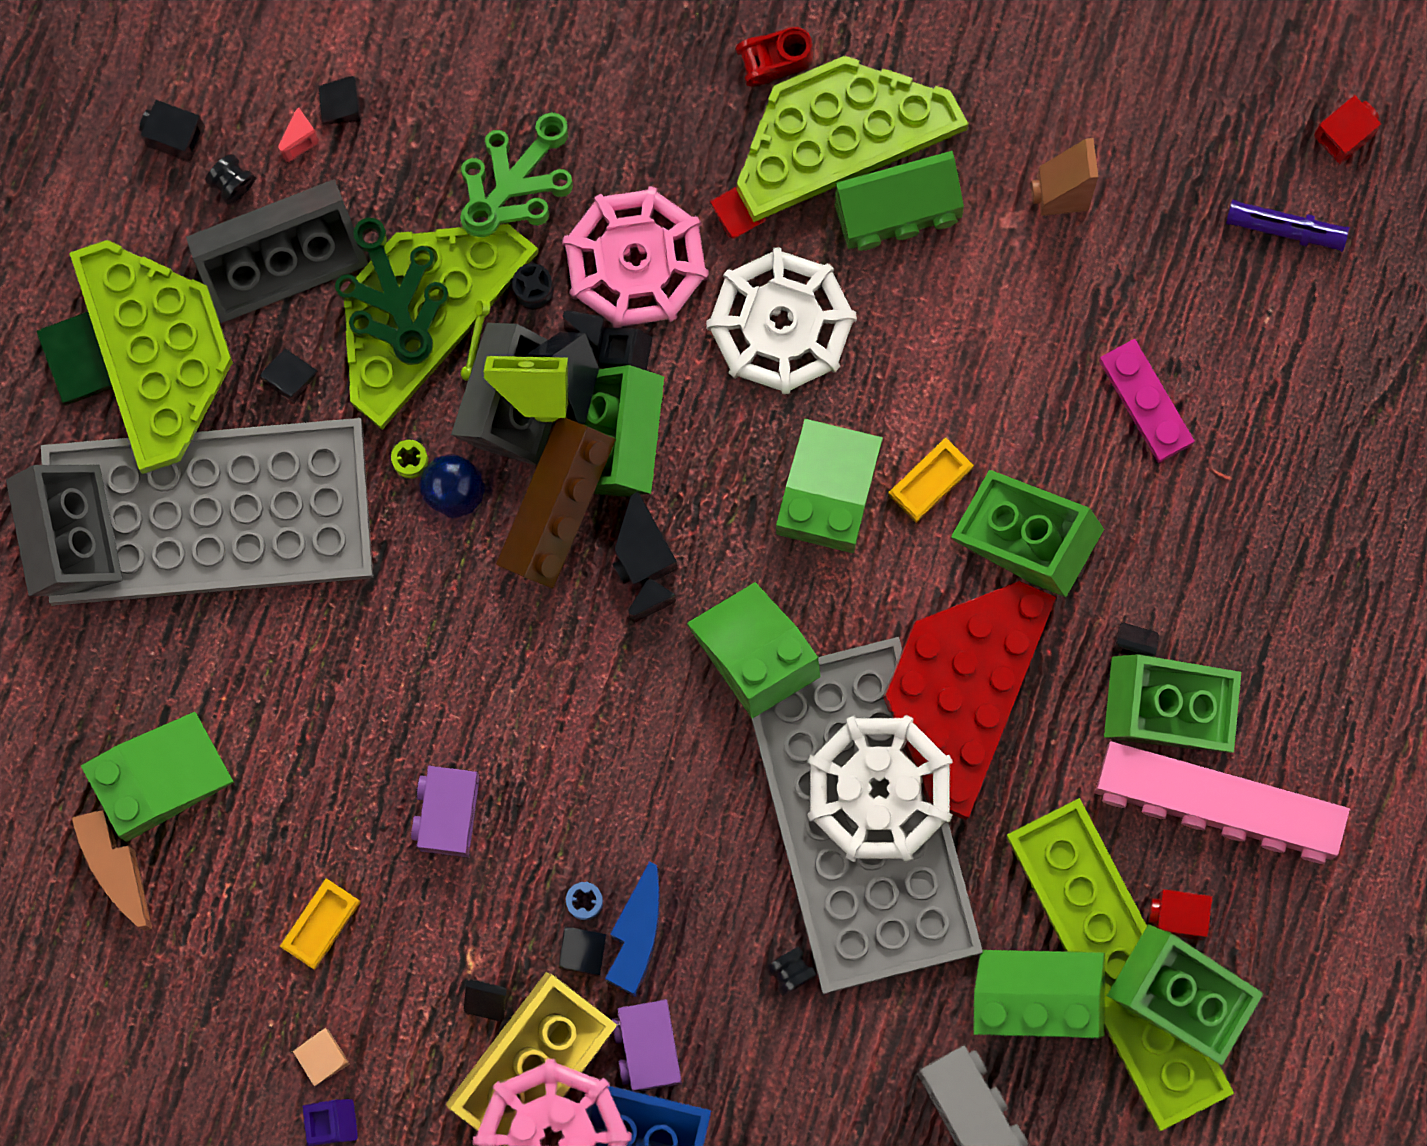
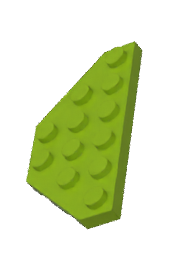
M842 56L774 85L736 186V190L753 222L836 187L838 182L862 176L966 131L968 122L952 92L935 86L933 89L912 82L913 78L884 68L879 71L859 64L860 60L848 56Z
M508 223L500 224L493 234L486 237L471 236L463 227L436 229V232L425 233L399 232L395 233L383 246L399 287L411 264L410 254L413 249L418 246H426L434 254L435 265L430 271L424 273L408 308L413 323L426 301L424 290L430 283L440 282L444 284L449 293L448 303L438 309L428 331L433 341L432 353L421 364L408 365L401 362L394 353L393 345L370 335L358 337L353 334L349 326L351 315L356 311L362 310L368 312L374 321L398 329L393 315L356 299L344 301L350 376V402L381 430L385 428L475 326L477 317L475 312L476 302L478 300H486L490 303L491 307L512 284L515 272L523 265L529 264L539 253L535 245ZM424 253L419 254L415 262L418 265H425L429 262L430 256ZM371 260L356 279L359 283L384 293ZM351 282L343 293L353 292L355 284ZM439 289L433 290L429 298L432 301H439L443 298L444 292ZM359 318L355 322L354 327L363 330L369 325V320ZM410 340L406 345V349L410 352H415L420 348L421 343L417 340Z
M109 240L70 252L141 474L180 462L233 363L207 285L194 279L189 280L172 272L170 268L144 256L139 257Z

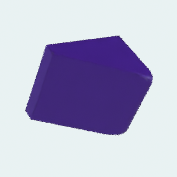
M352 1099L331 1100L303 1105L307 1146L357 1140L355 1107Z

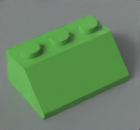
M953 151L836 183L835 208L847 248L858 247L859 251H865L879 246L881 240L896 236L897 240H904L918 235L919 229L934 226L935 229H944L955 225L958 222L957 219L962 218L964 204Z
M631 365L599 369L584 425L615 438L616 441L593 494L621 497L631 496L636 492H639L640 495L651 494L664 376Z
M983 950V953H980L974 991V1034L1088 1038L1104 1036L1105 953Z

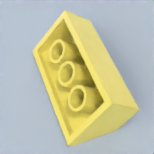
M546 972L445 1105L479 1131L495 1090L493 1085L497 1081L502 1083L545 1064L546 1059H555L556 1063L582 1073L616 1028L617 1024L552 974ZM545 1082L515 1096L520 1099L523 1105L547 1095ZM558 1082L556 1095L563 1097L570 1089V1086ZM508 1104L495 1134L507 1136L509 1134L511 1123L517 1111Z

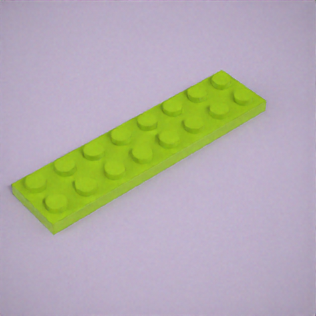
M1078 798L1007 834L1006 838L1065 952L1105 953L1104 1027L1158 1131L1160 1132L1234 1094L1218 1063L1107 997L1147 925L1081 799Z

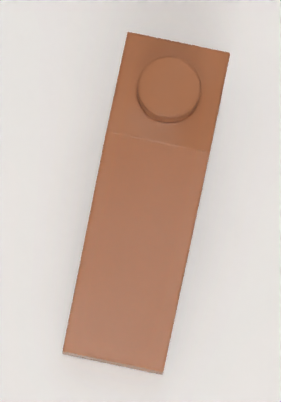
M1094 138L1084 139L1039 166L1037 180H1031V196L1033 204L1040 203L1041 216L1089 211L1098 181Z

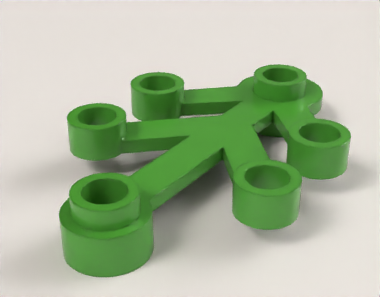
M547 113L538 119L536 123L537 139L511 170L509 169L507 157L510 149L508 135L501 130H493L487 134L485 138L486 150L492 156L496 188L487 198H485L482 184L486 178L484 163L477 158H470L462 164V177L468 185L470 202L467 203L461 212V224L469 235L474 237L489 236L502 223L527 220L532 225H542L548 220L549 209L545 200L532 198L526 204L502 207L509 197L551 191L555 196L564 197L571 193L573 189L572 176L566 170L558 169L548 175L526 178L550 149L559 148L567 141L568 127L563 116L557 113ZM550 132L559 133V135L554 137L546 136ZM497 140L504 142V144L500 147H494L491 145L494 141ZM471 169L480 170L477 175L467 174ZM557 180L567 181V184L564 186L554 185ZM535 208L544 210L539 215L530 213ZM479 217H486L488 219L480 223L474 222Z

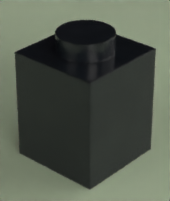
M155 100L151 110L147 109L144 112L139 125V131L142 132L141 137L147 147L190 163L205 129L200 115L159 100Z

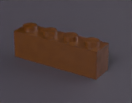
M558 418L556 420L496 565L552 589L554 588L614 446L615 438L567 418Z

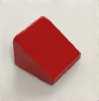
M736 187L709 201L726 235L732 239L767 220L765 217L753 222Z

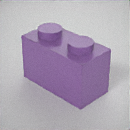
M428 766L427 776L420 775L417 800H423L421 816H414L411 840L417 841V848L421 852L469 857L480 776L477 772Z
M667 999L618 1008L619 1018L612 1019V1021L617 1024L613 1030L616 1044L624 1042L626 1059L619 1060L623 1085L631 1084L633 1092H640L682 1084Z

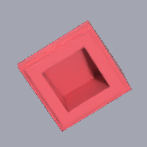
M300 108L296 109L278 146L286 163L292 161L319 141L314 128Z

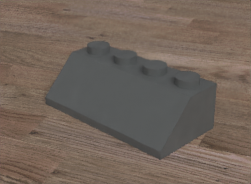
M335 179L186 237L192 258L204 285L208 287L220 323L364 268L368 264L363 250L358 247L354 239V227Z

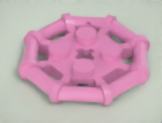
M649 186L648 190L610 196L597 195L594 197L595 202L569 236H564L562 241L567 254L571 282L569 293L573 300L579 299L613 324V328L668 320L669 322L676 320V314L701 281L707 280L709 270L705 268L699 231L702 223L697 216H690L658 193L657 188ZM642 207L641 215L617 218L614 212ZM654 209L676 225L669 231L664 227L658 226L651 219ZM603 217L609 224L605 233L596 241L588 239V235ZM685 238L688 262L676 261L673 241ZM631 248H638L640 254L647 255V258L642 260L639 266H632L631 262H625L624 257L630 255ZM582 252L595 254L597 273L586 277ZM674 272L685 276L672 295L667 298L662 288L669 283ZM603 283L612 293L619 295L617 305L614 306L596 293L594 289ZM653 295L657 303L654 306L628 309L629 299Z
M546 1059V1063L505 1082L500 1083L497 1081L493 1085L495 1090L477 1136H473V1145L542 1146L540 1140L545 1137L544 1130L551 1127L554 1132L562 1131L564 1138L559 1141V1146H595L596 1143H605L608 1146H626L627 1142L631 1141V1133L626 1131L608 1089L610 1085L608 1081L604 1078L599 1080L555 1062V1059ZM545 1082L547 1093L545 1096L525 1105L515 1096ZM558 1082L587 1094L579 1104L556 1095ZM595 1103L609 1132L596 1133L586 1110ZM508 1104L517 1111L511 1123L508 1136L495 1134Z

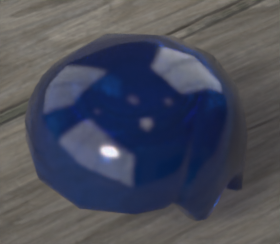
M448 454L435 457L423 469L419 488L423 500L429 507L449 518H459L471 514L482 502L485 484L480 471L474 464L460 455Z

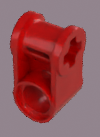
M789 27L765 36L751 37L735 46L736 54L742 56L746 69L745 83L751 87L764 85L777 78L802 72L812 64L814 57L812 39L807 31L799 27ZM794 43L801 44L806 48L799 56H790L785 52V49ZM755 56L758 57L760 66L757 65Z

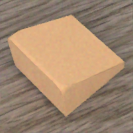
M327 1028L315 1034L293 1051L314 1087L350 1065Z

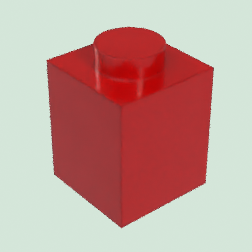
M1354 95L1319 124L1314 137L1341 165L1376 135L1381 126L1378 120L1379 115L1367 101L1361 102Z
M1163 889L1159 893L1158 899H1151L1148 922L1155 923L1156 928L1169 932L1176 937L1203 941L1208 937L1213 896Z

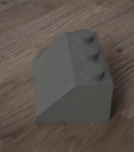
M487 323L451 435L481 450L532 465H538L553 422H540L534 417H524L484 379V367L487 356L527 357L526 354L548 339L518 324Z
M100 464L32 465L6 479L29 596L65 595L123 581Z

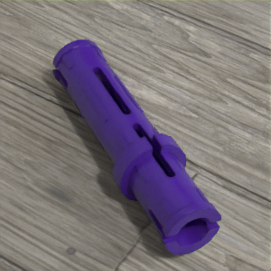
M1233 199L1226 221L1227 225L1232 224L1263 233L1299 240V245L1307 246L1308 243L1337 249L1341 252L1344 251L1349 227L1347 226L1342 227L1314 220L1315 216L1307 214L1305 218L1237 202Z

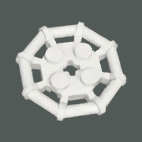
M780 247L773 248V252L737 269H728L723 274L724 282L712 316L706 320V328L712 332L730 368L728 373L733 378L739 376L780 390L782 394H790V390L830 371L835 373L840 368L838 362L852 323L857 321L856 311L851 310L833 274L834 268L830 264L822 265L783 252ZM773 269L774 278L769 280V283L761 287L756 286L752 288L747 282ZM784 269L810 277V280L805 285L784 278ZM821 286L833 310L822 311L818 305L814 292ZM739 292L746 296L740 316H728L736 293ZM781 310L787 311L788 319L793 321L792 324L784 326L783 329L775 328V322L771 321L770 317L772 315L778 316ZM823 323L835 324L827 349L817 343ZM740 328L746 343L749 345L741 355L729 330ZM808 352H811L817 359L790 373L789 361L797 360ZM756 355L780 362L779 373L753 365L751 362Z
M853 715L846 718L847 723L814 756L810 755L807 763L810 764V812L807 813L810 822L815 821L846 853V859L854 862L856 859H903L907 862L913 859V854L946 821L950 822L953 814L950 813V764L953 763L950 755H945L913 723V718L905 715L903 718H856ZM866 735H895L892 747H869ZM854 740L859 751L843 767L833 763V759ZM907 740L928 762L917 767L902 752ZM827 773L838 775V801L827 804ZM932 773L933 804L923 802L921 794L922 776ZM884 778L888 779L890 784L886 789L890 793L886 799L882 796H877L874 799L870 794L873 790L870 784L872 780L882 781ZM843 810L859 826L854 836L852 837L832 815ZM918 810L927 814L928 816L907 836L902 826ZM869 830H892L895 842H866Z

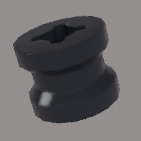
M229 154L211 168L206 175L205 182L211 188H217L221 192V198L227 204H233L250 190L256 177L249 170L244 171L240 167V161L234 154Z
M531 263L523 265L515 272L512 284L515 297L520 305L524 308L535 310L543 308L551 301L554 293L551 275L542 265ZM537 290L541 291V292L532 293V295H530L531 292H534V291H537Z
M800 947L794 948L765 967L769 976H774L779 982L778 990L782 997L817 975L813 967L806 966L803 961L804 953Z

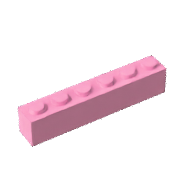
M1110 741L1106 748L1094 793L1102 795V802L1108 805L1126 808L1127 803L1143 807V814L1154 818L1165 819L1166 814L1182 818L1181 824L1198 830H1205L1206 825L1222 829L1221 835L1226 838L1244 842L1246 836L1261 840V847L1285 853L1286 848L1302 852V859L1319 864H1325L1326 859L1333 860L1338 856L1350 810L1347 807Z

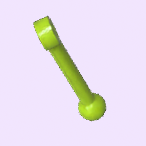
M478 300L475 305L477 317L466 366L461 370V377L465 381L469 380L476 358L484 318L490 312V303L486 300Z

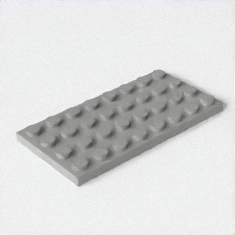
M361 418L196 432L180 462L141 474L129 438L41 445L42 465L100 464L123 581L65 595L49 596V603L52 606L373 578L363 421Z
M899 637L818 657L821 674L819 679L752 719L823 994L983 953L947 821L913 854V859L907 862L903 859H856L853 862L846 859V853L815 821L810 822L807 815L810 812V764L807 763L810 755L814 756L847 723L846 718L855 715L856 718H894L892 713H889L883 696L902 652ZM866 735L869 747H892L895 736ZM854 740L833 759V763L843 767L859 751ZM903 748L902 752L908 757L905 748ZM827 773V804L838 801V775ZM886 778L882 781L873 779L870 783L873 787L870 793L874 799L877 796H882L886 799L890 794L886 789L890 784L889 780ZM921 783L922 801L927 802L925 795L922 791L923 786ZM843 810L832 815L853 837L859 826ZM918 810L902 826L905 834L908 836L928 815ZM869 830L866 842H895L892 830Z

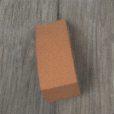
M105 810L72 817L79 845L102 889L119 910L138 928L144 931L152 929L135 850L130 846L117 847L113 825Z

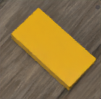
M945 437L888 492V496L917 523L974 468V465Z
M326 878L280 947L315 970L361 901Z

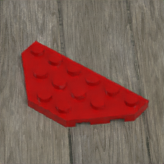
M1021 581L915 621L883 696L888 711L892 713L894 718H903L905 715L912 717L913 723L945 755H950L953 762L950 764V813L964 820H967L971 814L1056 599L1055 596ZM907 740L904 748L908 758L917 767L928 762ZM932 773L922 776V791L927 803L933 804Z

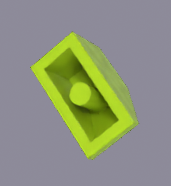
M486 357L484 379L524 417H534L540 422H553L558 420V418H566L568 406V358Z

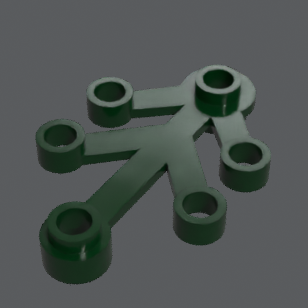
M364 218L354 228V239L361 250L369 253L384 293L359 283L354 276L349 274L342 275L337 279L335 289L338 296L344 301L356 299L393 315L398 329L374 321L368 312L362 310L356 311L351 315L349 326L353 334L358 337L370 335L393 345L394 353L401 362L408 365L421 364L429 358L433 350L432 337L428 331L438 309L444 307L449 301V293L444 284L440 282L430 283L424 290L426 301L415 322H412L408 308L424 273L430 271L435 265L434 254L426 246H418L413 249L410 254L411 264L399 287L383 247L387 241L384 225L378 219ZM369 232H376L379 236L376 242L367 243L364 241L365 235ZM424 253L430 256L429 262L425 265H418L415 262L419 254ZM345 282H352L355 284V289L353 292L346 294L341 292V286ZM439 289L444 292L443 298L439 301H432L429 298L433 290ZM359 318H366L369 320V325L367 328L359 330L354 327L355 322ZM410 340H417L421 343L417 351L410 352L406 349V345Z

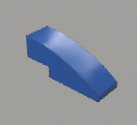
M650 861L610 934L613 939L621 942L623 946L605 979L608 983L636 997L646 976L655 948L659 924L660 887L657 865Z

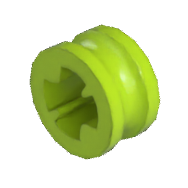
M415 440L399 442L391 454V461L395 471L404 478L414 479L420 477L428 467L429 459L427 452L422 444ZM414 451L420 453L416 455L419 461L416 467L409 464L404 468L400 465L404 463L402 457H400L403 452L412 454Z

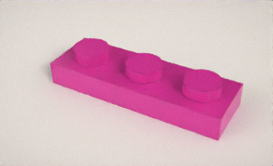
M1136 339L1100 357L1099 362L1158 463L1194 444L1195 441Z

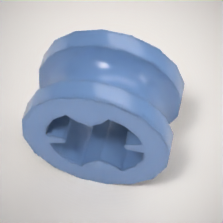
M579 882L568 890L566 906L575 918L590 920L601 912L603 897L600 890L594 884ZM579 891H582L585 895L591 892L595 894L596 900L591 901L595 905L592 910L587 912L583 907L578 910L574 908L573 902H578L574 896Z

